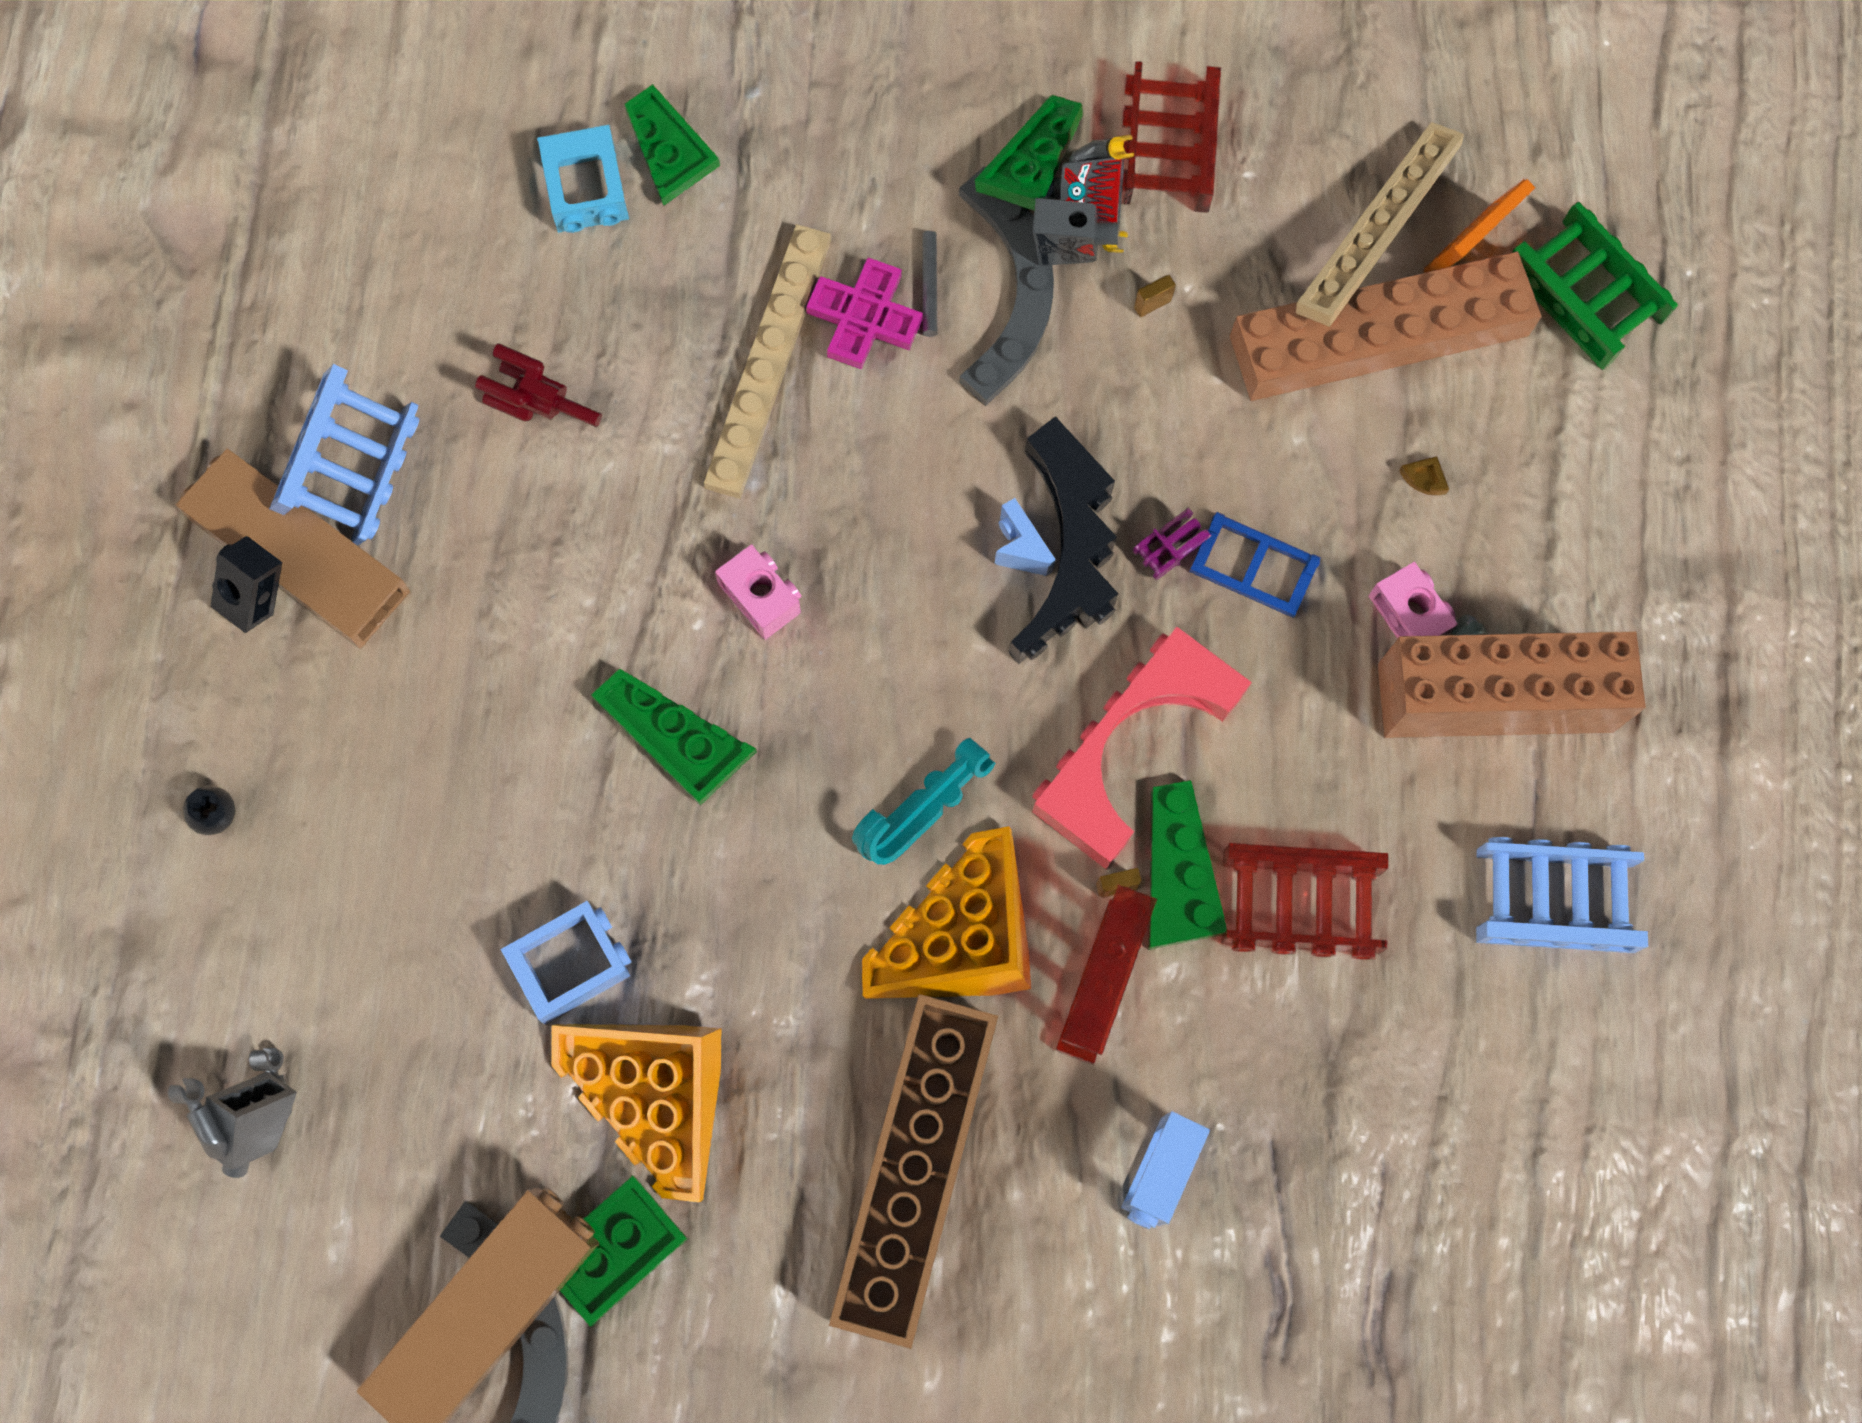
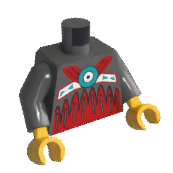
M1123 135L1112 139L1093 140L1074 151L1069 162H1065L1062 165L1061 178H1053L1044 199L1093 203L1097 207L1098 222L1120 223L1125 158L1134 156V153L1125 152L1123 144L1125 140H1131L1132 136ZM1120 231V237L1128 236L1126 231ZM1101 245L1107 252H1124V249H1119L1117 245Z

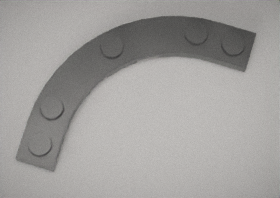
M984 166L959 188V196L978 212L1001 237L1014 261L1017 287L1014 309L1004 331L997 341L960 375L959 382L983 405L987 406L1025 369L1035 355L1046 326L1049 323L1053 302L1054 276L1053 265L1039 266L1033 237L1034 216L1030 210L976 192L975 179L986 168Z
M464 1201L439 1237L470 1258L499 1223L470 1202ZM555 1295L521 1335L523 1379L519 1400L510 1423H558L565 1387L568 1382L569 1356L564 1319Z

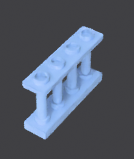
M333 364L323 374L269 509L285 515L293 507H306L354 528L351 541L358 546L365 542L366 539L371 540L377 532L380 519L376 518V514L380 504L386 505L391 496L393 485L389 481L393 471L398 472L405 460L407 452L402 450L406 437L411 438L417 429L419 418L415 414L419 405L410 402L399 413L348 389L349 385L343 383L348 370ZM343 403L395 427L388 446H384L334 423L335 418L330 417L334 404L340 405ZM327 437H330L381 460L375 479H369L322 458L321 452L316 451L320 439L326 440ZM316 471L368 494L361 515L308 492V487L302 485L307 472L312 474Z
M1508 837L1489 838L1488 842L1476 849L1477 858L1493 859V916L1489 917V921L1476 927V943L1636 953L1648 947V931L1633 930V925L1629 924L1627 868H1632L1643 862L1644 852H1633L1631 847L1627 845H1610L1606 847V850L1592 849V844L1585 842L1568 843L1567 847L1552 846V841L1530 840L1528 845L1513 844V839ZM1509 860L1532 861L1533 918L1529 919V923L1514 922V917L1510 916ZM1548 862L1571 864L1573 921L1568 922V926L1554 925V920L1549 918ZM1588 865L1611 867L1612 924L1608 925V929L1594 928L1593 922L1589 921Z

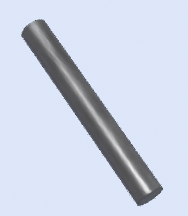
M925 231L922 234L923 335L933 337L938 334L937 233Z

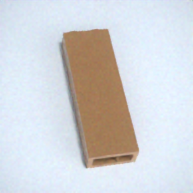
M228 448L220 456L213 458L208 464L206 472L195 484L189 485L182 492L180 500L176 503L177 508L191 522L223 546L234 544L248 536L283 562L278 588L357 648L361 649L411 592L404 581L308 508L303 506L299 508L293 507L285 515L270 510L269 508L278 486Z
M539 1187L528 1190L356 1392L389 1423H448L600 1244L593 1237L595 1230L581 1217L575 1216L573 1219L561 1208L564 1202L550 1189L544 1188L541 1190Z

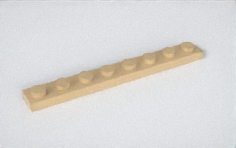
M1433 122L1428 125L1299 299L1296 308L1297 314L1328 327L1332 325L1461 147L1464 137L1463 133Z
M798 224L795 225L704 480V488L707 490L741 499L807 311L806 306L814 291L831 243L830 233Z

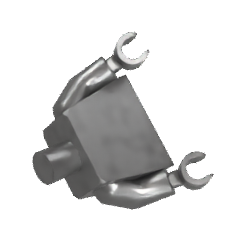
M276 1048L254 1050L249 1055L251 1068L254 1071H265V1073L207 1096L203 1106L200 1100L204 1095V1085L200 1081L183 1078L186 1091L180 1085H170L168 1088V1097L172 1102L187 1105L190 1112L186 1116L208 1157L222 1163V1172L229 1177L240 1178L245 1176L251 1161L276 1149L287 1119L292 1112L297 1092L286 1085L284 1075H279L278 1069L283 1064L284 1056Z

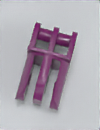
M1189 507L1158 531L1154 528L1153 532L1132 550L1135 555L1140 554L1144 559L1142 564L1145 567L1150 566L1154 571L1153 577L1155 580L1163 577L1174 567L1180 566V560L1212 536L1207 529L1194 536L1200 530L1201 524L1196 518L1188 521L1193 515ZM1157 540L1161 547L1152 552L1148 546ZM1168 553L1172 559L1163 565L1159 558Z

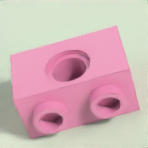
M751 544L716 570L715 574L718 585L763 639L766 640L801 613L799 602L801 594L789 579L783 582L775 571L778 568L768 553L765 551L759 553ZM760 584L771 587L770 592L764 596L754 595L752 590Z
M1415 561L1378 582L1368 595L1397 639L1399 636L1450 635L1458 625L1453 608L1449 603L1440 599L1434 590L1432 578L1425 570H1420ZM1408 602L1419 604L1423 609V614L1414 613L1409 608Z

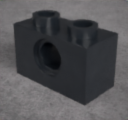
M248 536L234 544L224 546L216 557L217 564L212 584L213 592L210 607L241 631L247 633L273 616L283 562Z

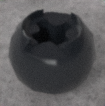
M208 785L196 788L187 796L183 805V814L187 825L194 832L210 836L222 833L232 824L236 814L231 795L223 788ZM212 803L217 808L216 811L210 812L207 818L202 814L203 809H209Z

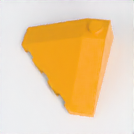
M1010 826L971 833L962 844L967 851L952 868L945 863L926 885L930 893L916 909L909 905L889 927L894 935L879 952L872 947L862 958V994L865 999L918 997L919 994L928 997L993 996L1031 989L1029 949L1012 829Z
M552 1025L551 1066L561 1078L569 1074L583 1091L578 1097L594 1118L600 1121L605 1117L620 1137L614 1142L634 1166L642 1162L656 1178L657 1181L652 1187L662 1199L691 1202L703 1201L721 1072V1028L686 1025Z

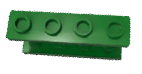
M1576 202L1571 206L1562 221L1566 227L1537 250L1532 249L1524 241L1514 248L1512 253H1519L1536 301L1603 371L1615 361L1626 347L1620 341L1623 337L1650 316L1658 324L1664 323L1678 307V304L1673 299L1671 293L1666 288L1661 287L1650 276L1646 267L1641 262L1636 261L1623 248L1620 240L1616 236L1611 235L1598 222L1595 214L1586 209L1580 202ZM1577 238L1590 254L1562 276L1557 275L1545 261ZM1602 264L1615 280L1587 302L1582 301L1570 287ZM1627 290L1641 306L1614 327L1608 328L1595 313Z

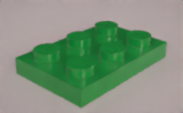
M634 1175L584 1218L595 1230L593 1237L600 1244L560 1289L561 1293L590 1327L598 1322L688 1240L686 1235Z

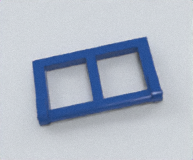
M1216 512L1208 529L1212 536L1202 543L1189 572L1294 618L1315 570L1320 565L1321 557L1305 552ZM1221 528L1259 543L1242 582L1204 566ZM1268 548L1305 564L1289 602L1251 586Z

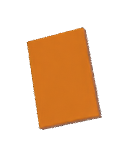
M1523 179L1488 206L1424 267L1425 270L1423 272L1427 273L1448 268L1462 259L1535 189V186L1528 179Z

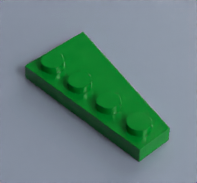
M1051 95L975 179L976 192L1035 211V199H1044L1083 117L1082 103Z
M622 669L617 670L591 694L592 698L700 806L757 753L756 748L746 742H741L719 726L712 725L700 718L690 709L666 698L661 692Z
M1188 780L1153 787L1151 790L1150 935L1148 938V950L1226 935L1228 933L1192 781Z

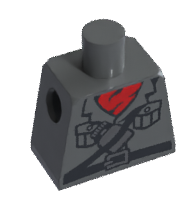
M1036 198L1033 237L1039 266L1092 263L1097 261L1098 245H1119L1120 223L1098 222L1097 207L1093 203Z

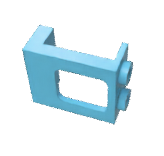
M610 125L538 138L552 216L558 233L565 231L574 233L586 227L597 225L612 226L620 221L629 220ZM601 159L608 190L607 196L602 199L576 204L566 203L559 167Z

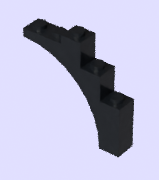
M1056 416L1027 438L1025 454L1041 474L1053 499L1060 526L1061 557L1058 573L1048 598L1033 620L1010 643L1009 654L1018 664L1027 657L1030 660H1034L1048 647L1046 642L1056 634L1059 637L1064 636L1076 625L1077 621L1075 618L1086 629L1095 621L1099 625L1104 623L1115 613L1116 609L1114 606L1119 594L1094 567V565L1097 568L1102 567L1114 555L1112 550L1117 536L1096 513L1104 509L1111 502L1115 480Z

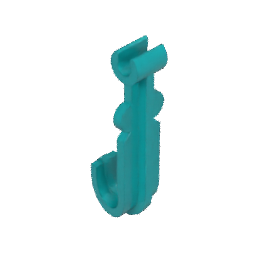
M967 738L958 745L955 751L956 760L944 772L935 770L927 774L924 779L926 789L915 790L887 818L872 809L858 823L852 835V842L857 846L859 854L868 861H873L878 865L891 863L900 857L943 815V805L954 807L961 802L963 798L961 788L974 775L982 778L992 771L996 763L989 758L990 754L974 740Z

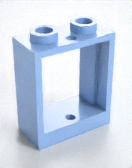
M588 901L501 949L538 1020L545 1025L630 977L625 967L631 963L626 950L620 941L613 945L606 932L613 928L601 907L594 910ZM586 919L612 967L551 1001L525 953Z
M1173 1111L1161 1117L1121 1208L1130 1212L1128 1220L1149 1230L1151 1227L1156 1228V1225L1161 1226L1170 1223L1210 1129Z

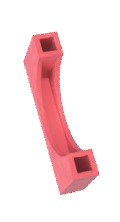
M1178 627L1174 629L1170 636H1167L1165 633L1161 634L1150 649V652L1154 655L1145 665L1140 661L1126 679L1131 683L1123 694L1116 691L1103 708L1108 713L1099 723L1095 720L1090 722L1080 736V739L1084 741L1076 752L1069 749L1056 766L1060 772L1054 780L1050 782L1045 779L1032 795V798L1036 800L1032 813L1106 870L1134 833L1118 816L1104 789L1101 760L1104 745L1111 733L1131 715L1160 705H1183L1196 708L1223 722L1252 683Z

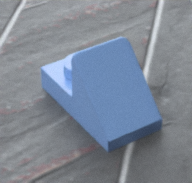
M1014 498L1003 504L999 526L1004 536L1009 541L1012 539L1014 541L996 551L994 563L999 566L1044 576L1051 574L1056 559L1017 500Z

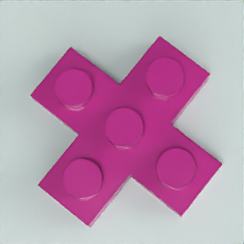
M868 257L855 288L822 276L819 277L806 309L807 314L838 325L827 349L828 358L862 370L875 338L910 351L923 320V313L891 302L901 280L902 269Z

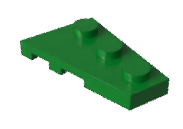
M653 84L624 104L663 206L720 166L718 156Z

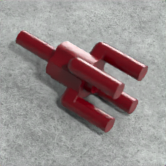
M497 343L494 347L492 356L502 361L499 367L500 373L516 379L513 388L483 375H480L476 381L475 388L485 393L482 398V404L524 422L530 421L534 413L552 420L556 415L558 416L559 412L594 427H598L602 419V413L565 398L567 387L544 376V364L541 361L500 343Z

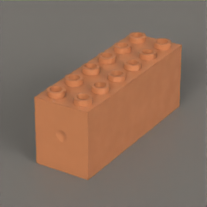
M1636 631L1399 636L1378 663L1384 738L1614 733L1646 708Z

